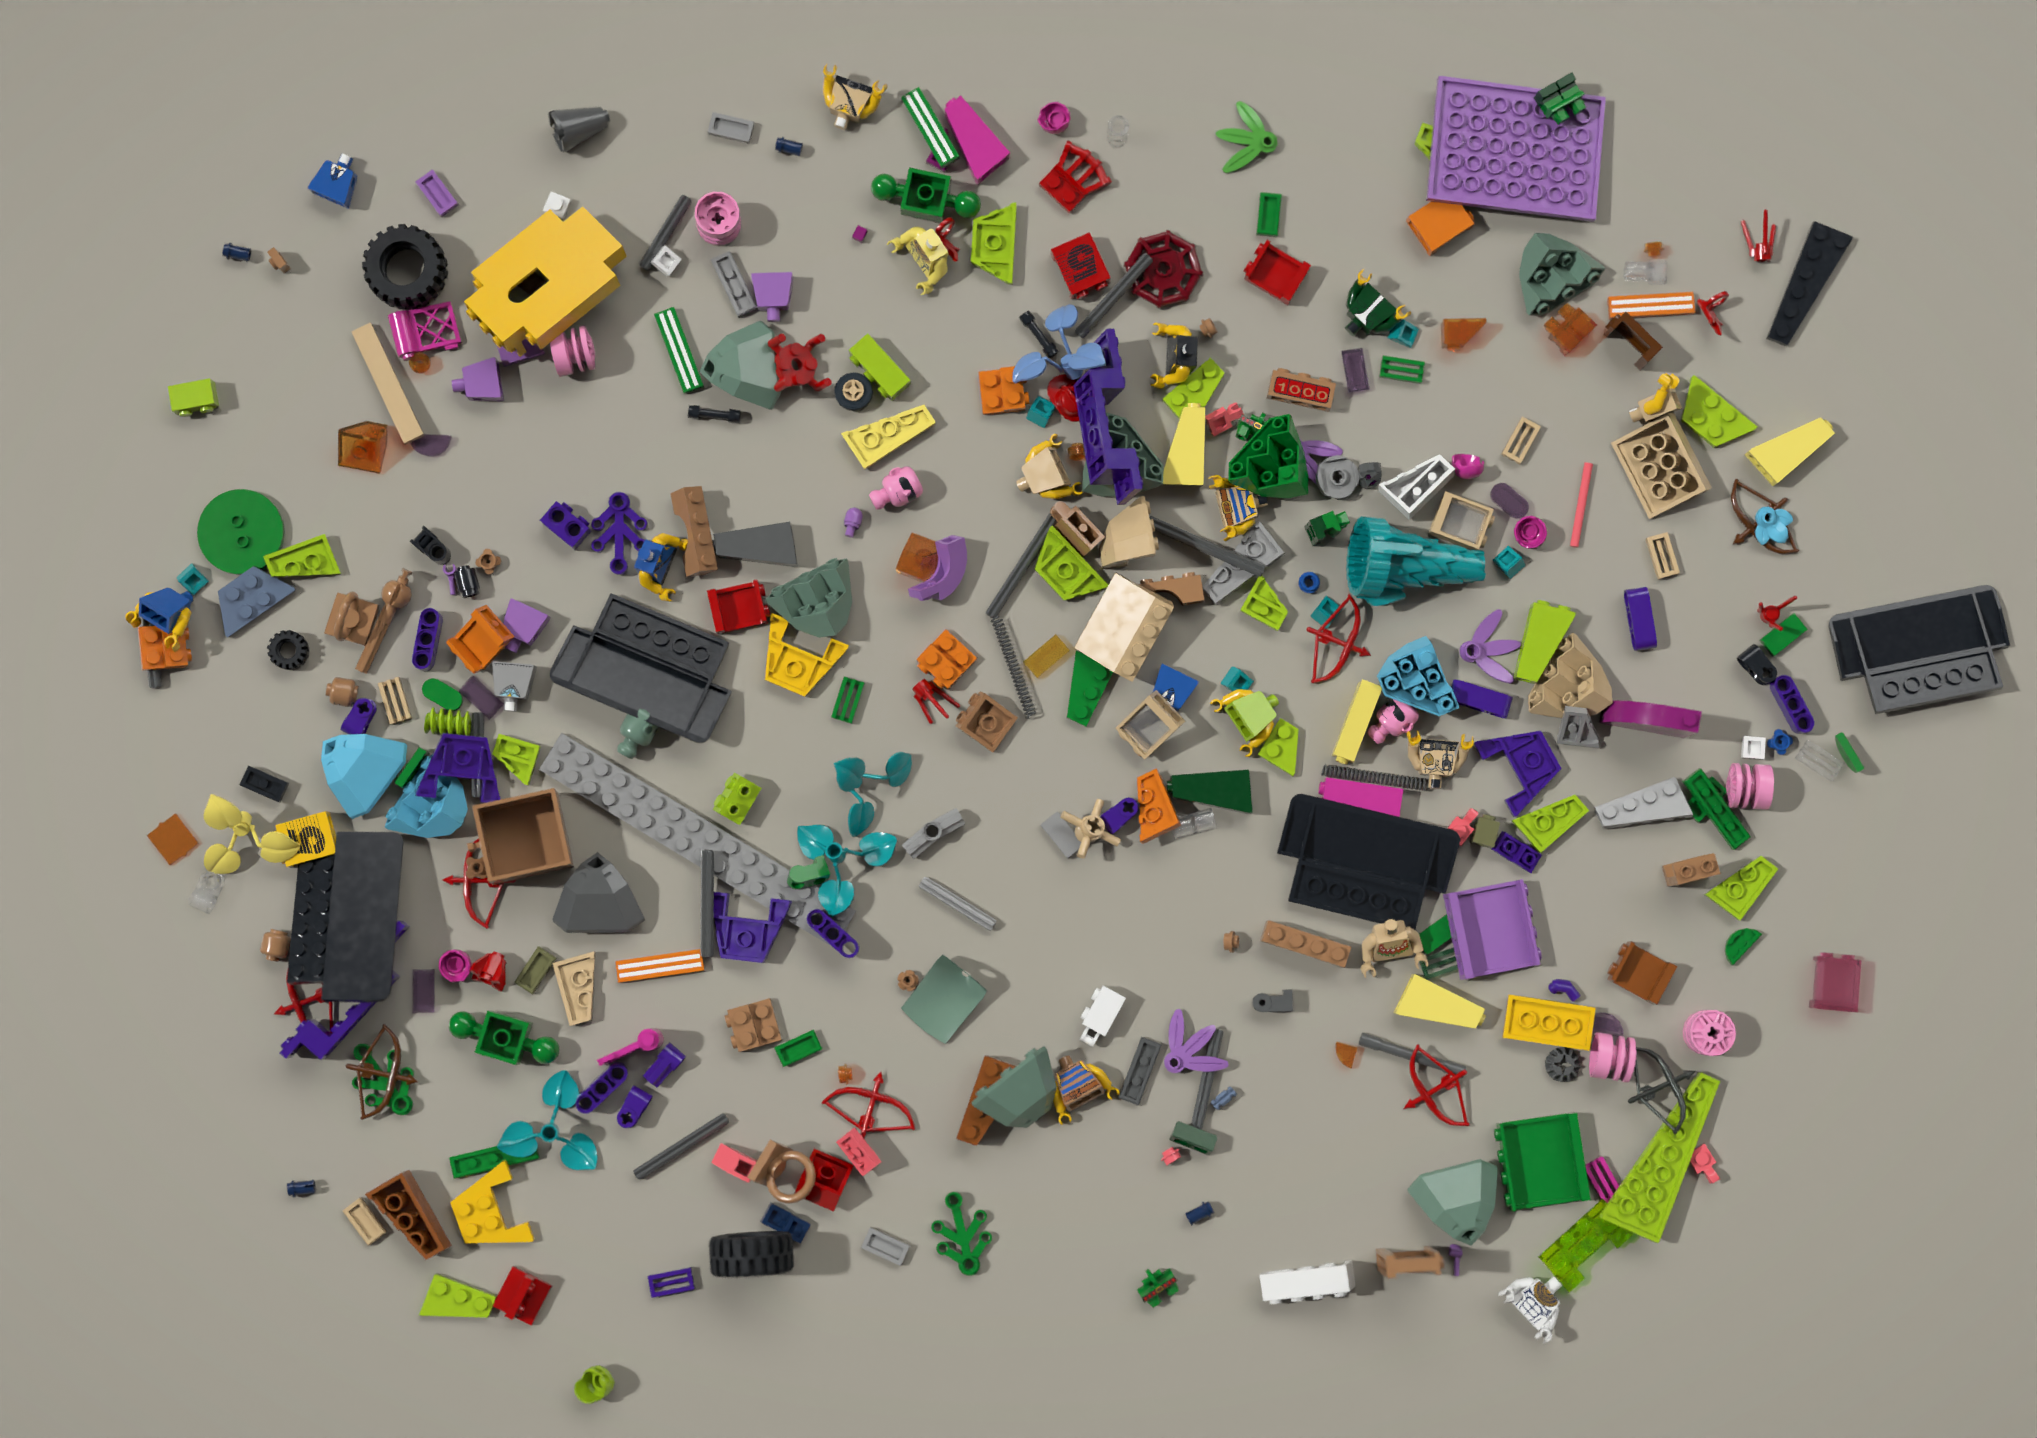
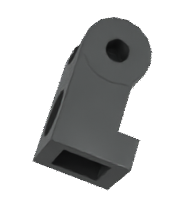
M1284 989L1283 996H1268L1265 993H1259L1254 996L1252 1005L1259 1012L1293 1011L1292 989Z

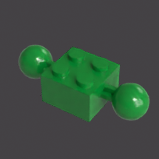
M909 167L905 185L898 184L893 176L885 173L877 175L871 183V192L878 200L888 201L895 196L903 197L900 207L901 215L941 223L944 219L946 207L955 208L957 214L963 218H972L981 209V200L972 191H963L957 196L949 194L951 187V176Z
M492 1010L487 1011L483 1024L476 1023L474 1016L465 1011L455 1013L449 1020V1031L454 1037L458 1039H467L472 1035L479 1037L474 1053L510 1064L520 1065L524 1051L531 1052L534 1059L541 1064L554 1062L560 1052L558 1042L552 1037L543 1036L537 1040L528 1038L532 1022Z

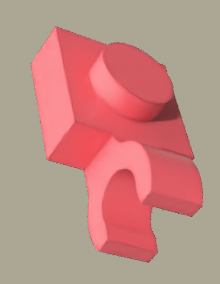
M1237 402L1230 404L1227 410L1221 407L1206 415L1205 420L1211 434L1216 436L1233 427L1231 421L1239 419L1244 414L1242 408H1239Z
M1473 808L1469 809L1463 819L1456 816L1447 828L1458 833L1460 837L1459 846L1463 845L1474 830L1470 824L1479 813Z
M1702 1144L1695 1148L1690 1164L1696 1174L1703 1171L1710 1184L1720 1180L1715 1170L1711 1167L1717 1162L1707 1146Z

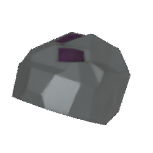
M1368 462L1358 466V484L1363 489L1375 488L1381 482V463Z

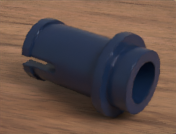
M785 137L777 138L775 150L779 151V153L785 152L800 157L803 143L786 140Z
M230 242L229 244H224L222 256H225L226 259L234 258L249 262L251 248L235 246Z
M292 1180L291 1183H287L288 1196L295 1198L296 1195L315 1194V1180L301 1182Z
M1203 1201L1202 1205L1185 1214L1190 1224L1194 1225V1223L1208 1216L1209 1218L1212 1217L1211 1214L1214 1213V1210L1209 1201L1206 1203Z

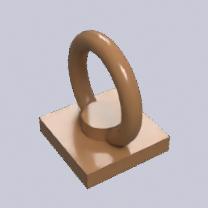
M353 591L347 595L337 592L324 633L334 636L338 641L347 640L366 646L380 606L359 599L358 594Z
M770 1139L747 1178L767 1186L771 1195L778 1201L796 1203L804 1199L811 1192L815 1183V1168L805 1154L793 1151L788 1146ZM793 1159L804 1165L807 1178L805 1185L799 1192L788 1195L779 1191L775 1180L783 1173L787 1160Z

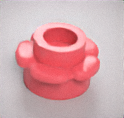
M1171 1147L1162 1153L1164 1157L1161 1158V1161H1164L1167 1166L1181 1158L1178 1152L1180 1149L1175 1150Z

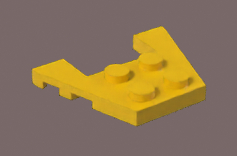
M772 613L770 617L765 680L806 697L848 650L849 645L831 638L823 658L782 642L789 622L783 617Z
M507 1160L502 1161L450 1202L465 1243L532 1242L535 1240L529 1221L506 1228L492 1186L512 1180L513 1178Z

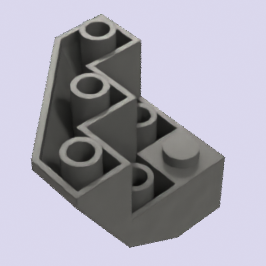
M598 852L582 862L565 883L553 916V922L566 933L629 932L645 921L628 883L614 865Z

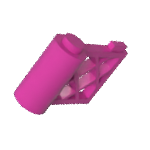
M451 301L409 311H397L388 315L398 357L403 358L404 361L415 359L418 353L442 347H445L446 351L458 348L457 344L461 343ZM448 308L449 316L445 322L435 317L439 309ZM423 313L430 318L423 327L416 323L414 315ZM433 319L443 325L438 334L427 329ZM445 327L454 331L456 339L445 340L440 336ZM424 332L435 337L432 344L422 346L420 339Z
M645 1029L639 1033L637 1042L598 1059L599 1066L606 1065L641 1048L647 1051L658 1049L663 1044V1034L658 1029Z

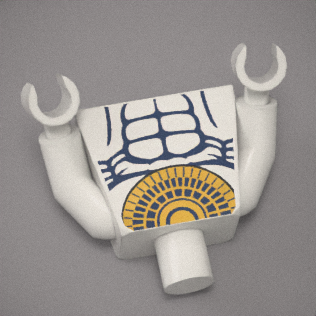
M1554 1276L1545 1284L1538 1278L1516 1279L1505 1290L1498 1293L1499 1296L1505 1294L1506 1301L1503 1303L1511 1302L1532 1326L1539 1331L1535 1335L1536 1339L1542 1335L1545 1339L1543 1344L1551 1340V1333L1556 1325L1560 1310L1558 1306L1560 1302L1553 1294L1562 1287Z

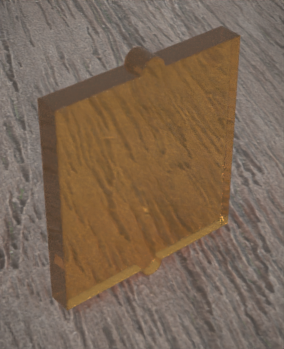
M176 813L165 822H160L159 826L147 835L169 865L182 856H186L188 851L199 844Z

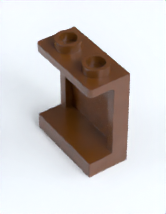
M1627 312L1622 316L1617 314L1605 326L1607 331L1604 333V336L1606 338L1614 330H1617L1642 355L1634 364L1639 370L1663 348Z

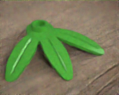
M1242 101L1237 102L1236 107L1242 120L1252 132L1237 128L1218 130L1216 136L1227 142L1250 146L1240 150L1227 161L1223 167L1224 173L1240 169L1251 162L1261 151L1264 153L1274 151L1278 144L1277 137L1273 133L1265 132L1262 121L1257 113ZM1264 139H1270L1271 144L1266 145Z

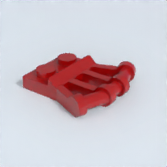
M1067 140L1058 164L1039 182V186L1070 214L1088 194L1108 186L1112 181L1110 177H1107L1101 165L1102 162L1099 159L1096 160L1091 155V151L1072 144L1073 142ZM1069 152L1080 156L1066 171L1063 169ZM1086 161L1091 167L1076 181L1071 175ZM1096 172L1100 181L1083 188V183Z

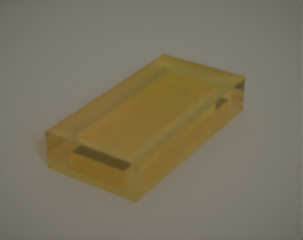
M1055 634L1024 660L1023 663L1038 678L1070 650Z

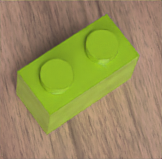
M210 378L168 386L172 412L180 417L191 416L192 412L196 411L201 413L212 412L213 408L219 407L216 385Z

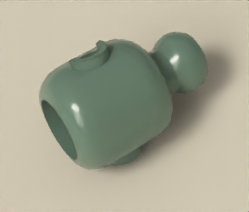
M639 709V718L627 714L620 727V733L625 739L618 745L617 752L630 759L636 756L638 745L648 746L659 728L645 721L650 715L647 710Z

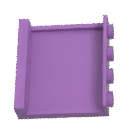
M1523 879L1443 894L1460 980L1541 965L1542 955L1535 940L1537 938V931L1535 926H1532L1531 921L1533 911L1527 901L1528 887L1523 882Z

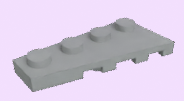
M1257 520L1253 528L1232 551L1264 565L1265 569L1284 555V551L1259 520ZM1224 562L1204 584L1203 590L1214 604L1217 605L1256 575Z
M1675 777L1595 807L1596 815L1603 829L1630 826L1631 824L1642 822L1643 824L1652 823V821L1658 820L1668 821L1680 817L1691 818L1693 816Z

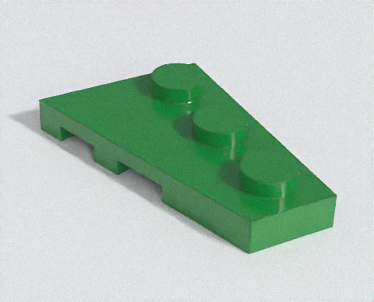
M1077 650L1075 653L1067 718L1086 727L1113 672Z

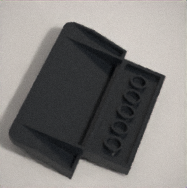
M1982 585L1836 614L1829 621V631L1840 680L1845 681L1864 677L1875 714L2000 690L2004 687L1993 651L2008 648L2010 642L1998 594L1992 586Z
M610 593L592 632L573 625L550 670V679L559 686L639 718V709H645L650 713L649 718L645 720L648 723L696 743H704L711 737L732 694L731 690L712 683L729 647V642Z
M1296 794L1292 797L1289 804L1277 853L1298 858L1288 898L1289 902L1380 924L1385 923L1389 919L1395 921L1402 920L1406 927H1411L1415 930L1425 890L1446 894L1460 844V837L1452 829L1315 796Z
M337 831L335 855H328L298 864L287 974L288 984L323 983L321 1000L325 1002H380L389 997L392 985L404 844L403 838L398 833Z

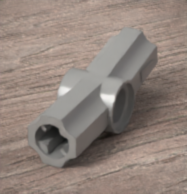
M957 808L937 819L927 822L923 828L903 843L902 846L914 860L935 841L965 825V822ZM929 826H936L939 832L936 837L932 838L926 834Z

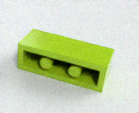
M868 333L849 349L850 361L856 367L861 366L864 369L863 375L868 378L870 383L874 381L879 386L877 390L885 399L889 397L893 401L911 385V380Z

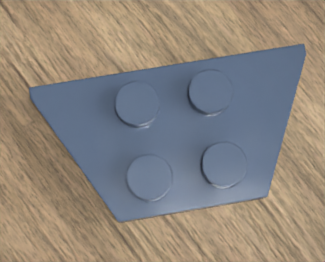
M255 566L241 574L218 591L226 637L238 631L295 591L296 588L276 577H271L270 574Z

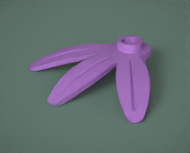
M1301 441L1308 477L1316 484L1318 465L1308 453L1331 457L1342 455L1343 450L1325 441Z
M1497 609L1480 623L1473 635L1472 641L1464 642L1460 646L1459 652L1464 661H1475L1490 677L1511 684L1514 681L1513 676L1500 664L1487 656H1497L1512 652L1521 647V642L1516 640H1495L1484 643L1493 633L1502 617V610ZM1467 648L1471 650V655H1468Z
M1181 1009L1175 1010L1169 1026V1047L1171 1052L1164 1059L1166 1069L1171 1073H1179L1184 1068L1203 1072L1227 1068L1228 1062L1220 1058L1210 1056L1192 1057L1210 1040L1216 1027L1210 1025L1199 1030L1182 1046L1184 1018ZM1173 1058L1177 1059V1066L1171 1064Z

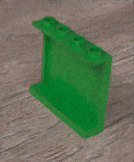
M1576 1112L1496 1123L1497 1128L1494 1129V1136L1496 1142L1499 1141L1500 1150H1497L1499 1163L1503 1164L1504 1172H1501V1181L1503 1185H1506L1507 1194H1504L1506 1207H1509L1511 1211H1516L1518 1209L1591 1200Z

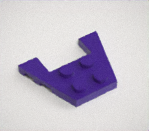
M1541 731L1481 740L1474 743L1482 760L1502 750L1522 785V791L1504 800L1513 817L1517 816L1562 769Z
M442 733L415 796L436 798L438 776L440 775L482 779L480 802L488 803L501 800L487 737Z
M714 892V920L720 957L765 963L792 901L771 898L768 921L727 916L730 894Z

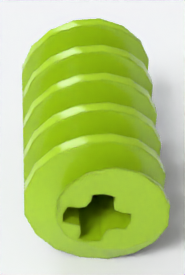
M432 707L430 713H427L425 717L424 732L427 734L431 729L434 735L438 731L441 735L448 731V734L457 733V735L465 734L470 736L472 722L469 711H466L464 717H462L460 710L453 716L452 709H449L447 715H444L443 708L436 714L435 707Z

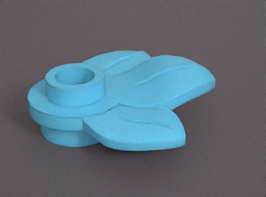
M1760 508L1755 515V520L1758 524L1755 536L1759 543L1764 545L1769 539L1777 543H1786L1788 538L1786 526L1793 522L1791 514L1784 509ZM1766 514L1769 515V520H1768V521L1765 520V515H1766Z

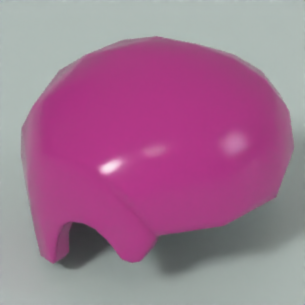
M1051 102L1040 109L1037 120L1044 131L1050 134H1060L1069 126L1071 115L1064 104Z
M1469 454L1452 455L1451 465L1455 468V475L1461 479L1471 480L1477 478L1484 471V461L1481 464L1480 457Z
M1525 516L1516 523L1514 536L1521 546L1528 549L1537 548L1544 543L1547 536V528L1545 523L1536 516Z
M453 949L446 951L441 956L438 968L444 978L450 982L464 981L471 973L472 962L466 952Z

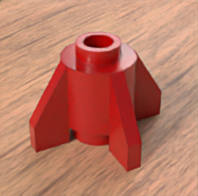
M493 951L475 961L470 969L474 973L471 980L492 985L493 988L502 992L506 984L507 962L504 960V955Z

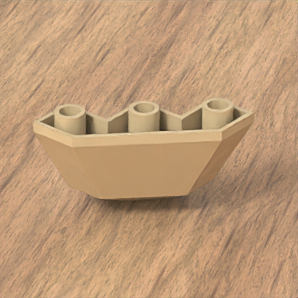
M1140 496L1109 521L1104 533L1105 537L1099 546L1102 569L1127 566L1129 560L1153 557L1156 554L1155 550H1159L1157 537L1153 538V532H1155L1154 521L1149 518V514H1151L1150 503L1145 500V496Z
M1575 633L1561 640L1538 682L1535 683L1528 695L1530 713L1558 718L1563 717L1565 706L1587 708L1591 716L1598 714L1612 704V688L1602 666Z

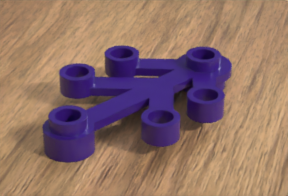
M616 492L609 498V507L598 518L592 520L591 526L595 531H602L605 527V522L614 514L615 522L598 539L592 541L591 547L595 552H602L605 549V544L615 535V558L610 562V569L616 575H623L628 569V564L624 560V535L634 544L638 552L640 549L637 548V544L645 541L639 538L624 523V514L634 522L635 528L639 531H644L648 523L629 507L630 499L625 493ZM619 499L623 500L621 507L616 506V501ZM596 521L602 522L600 528H595L594 524ZM639 521H644V527H637ZM601 542L602 547L600 549H595V543ZM618 563L623 564L622 570H616Z

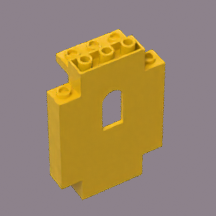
M581 207L564 222L549 209L471 272L474 278L473 284L478 290L464 301L467 307L465 312L472 321L477 320L480 323L478 325L486 335L490 333L493 336L492 340L499 348L503 346L507 352H515L519 357L524 355L526 350L522 341L525 338L531 345L536 344L542 350L620 287L618 278L611 269L627 257L623 246L584 207ZM537 269L549 280L525 301L514 303L509 300L510 291Z

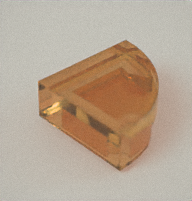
M1336 1042L1335 1051L1338 1059L1343 1065L1352 1069L1357 1048Z

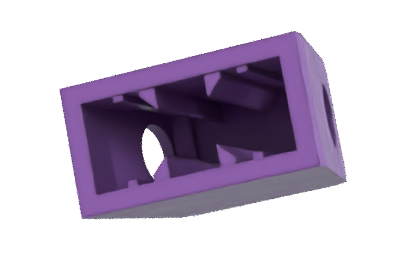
M792 272L751 273L759 311H767V322H780V311L789 310L793 286Z
M495 357L463 367V378L452 380L453 392L465 391L466 397L470 401H504L499 362Z
M511 598L503 624L515 637L505 648L517 653L522 642L531 646L551 617Z

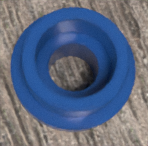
M1306 572L1299 578V588L1305 593H1314L1320 586V579L1315 573ZM1307 579L1312 580L1313 585L1311 587L1306 586L1305 581Z

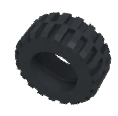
M399 224L398 228L393 226L387 227V232L384 234L381 231L376 234L378 238L375 241L372 239L369 241L368 246L370 248L365 250L363 254L365 262H362V269L365 271L363 276L369 288L381 301H384L391 307L396 306L401 310H406V307L414 310L418 309L420 304L423 306L430 304L428 300L432 297L436 299L439 296L437 291L439 289L443 290L445 286L444 278L448 277V271L446 270L448 263L440 245L424 229L420 230L414 225L407 227L405 224ZM407 249L418 251L424 259V269L420 277L407 285L392 283L386 274L387 265L392 256L399 251Z
M753 1231L713 1236L709 1241L710 1272L716 1277L737 1278L768 1276L792 1271L794 1267L793 1236L787 1231Z

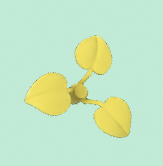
M210 795L204 811L205 822L217 830H223L227 827L233 828L234 833L228 848L222 844H214L205 852L204 866L209 872L228 874L236 871L240 866L241 858L237 852L231 850L237 836H245L250 831L257 846L262 848L260 855L266 861L273 863L284 862L293 857L300 849L299 843L280 832H269L262 837L260 842L255 832V825H251L252 816L248 812L240 811L235 805L219 796Z

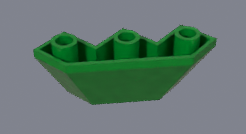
M1290 414L1269 418L1229 462V483L1263 497L1288 499L1308 495V471L1304 449Z

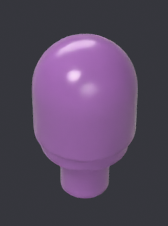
M853 507L846 512L844 526L847 527L845 536L853 538L855 530H858L861 526L863 514L860 509Z

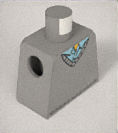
M493 661L494 694L497 698H505L504 711L517 712L518 700H528L537 667L532 664Z

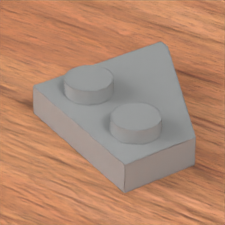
M1565 706L1557 736V744L1599 748V739L1587 708Z

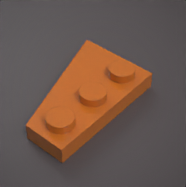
M1154 769L1137 777L1138 802L1140 804V842L1144 844L1181 826L1159 771Z

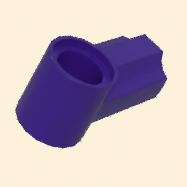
M671 1043L665 1046L657 1056L658 1059L643 1075L656 1088L686 1058Z

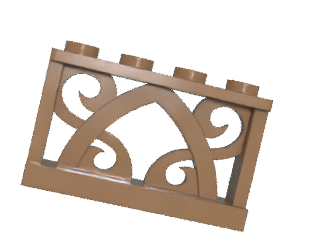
M1424 1246V1250L1389 1252L1385 1248L1376 1249L1377 1271L1386 1278H1396V1273L1425 1271L1441 1275V1270L1444 1269L1443 1256H1440L1438 1251L1429 1246Z

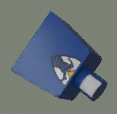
M341 154L337 164L326 160L308 185L309 191L349 209L357 181V175L349 169L353 158Z
M1162 664L1153 692L1157 690L1178 712L1199 681Z

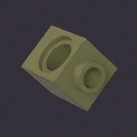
M1483 814V817L1476 818L1470 843L1490 849L1494 848L1500 822L1495 821L1496 817Z

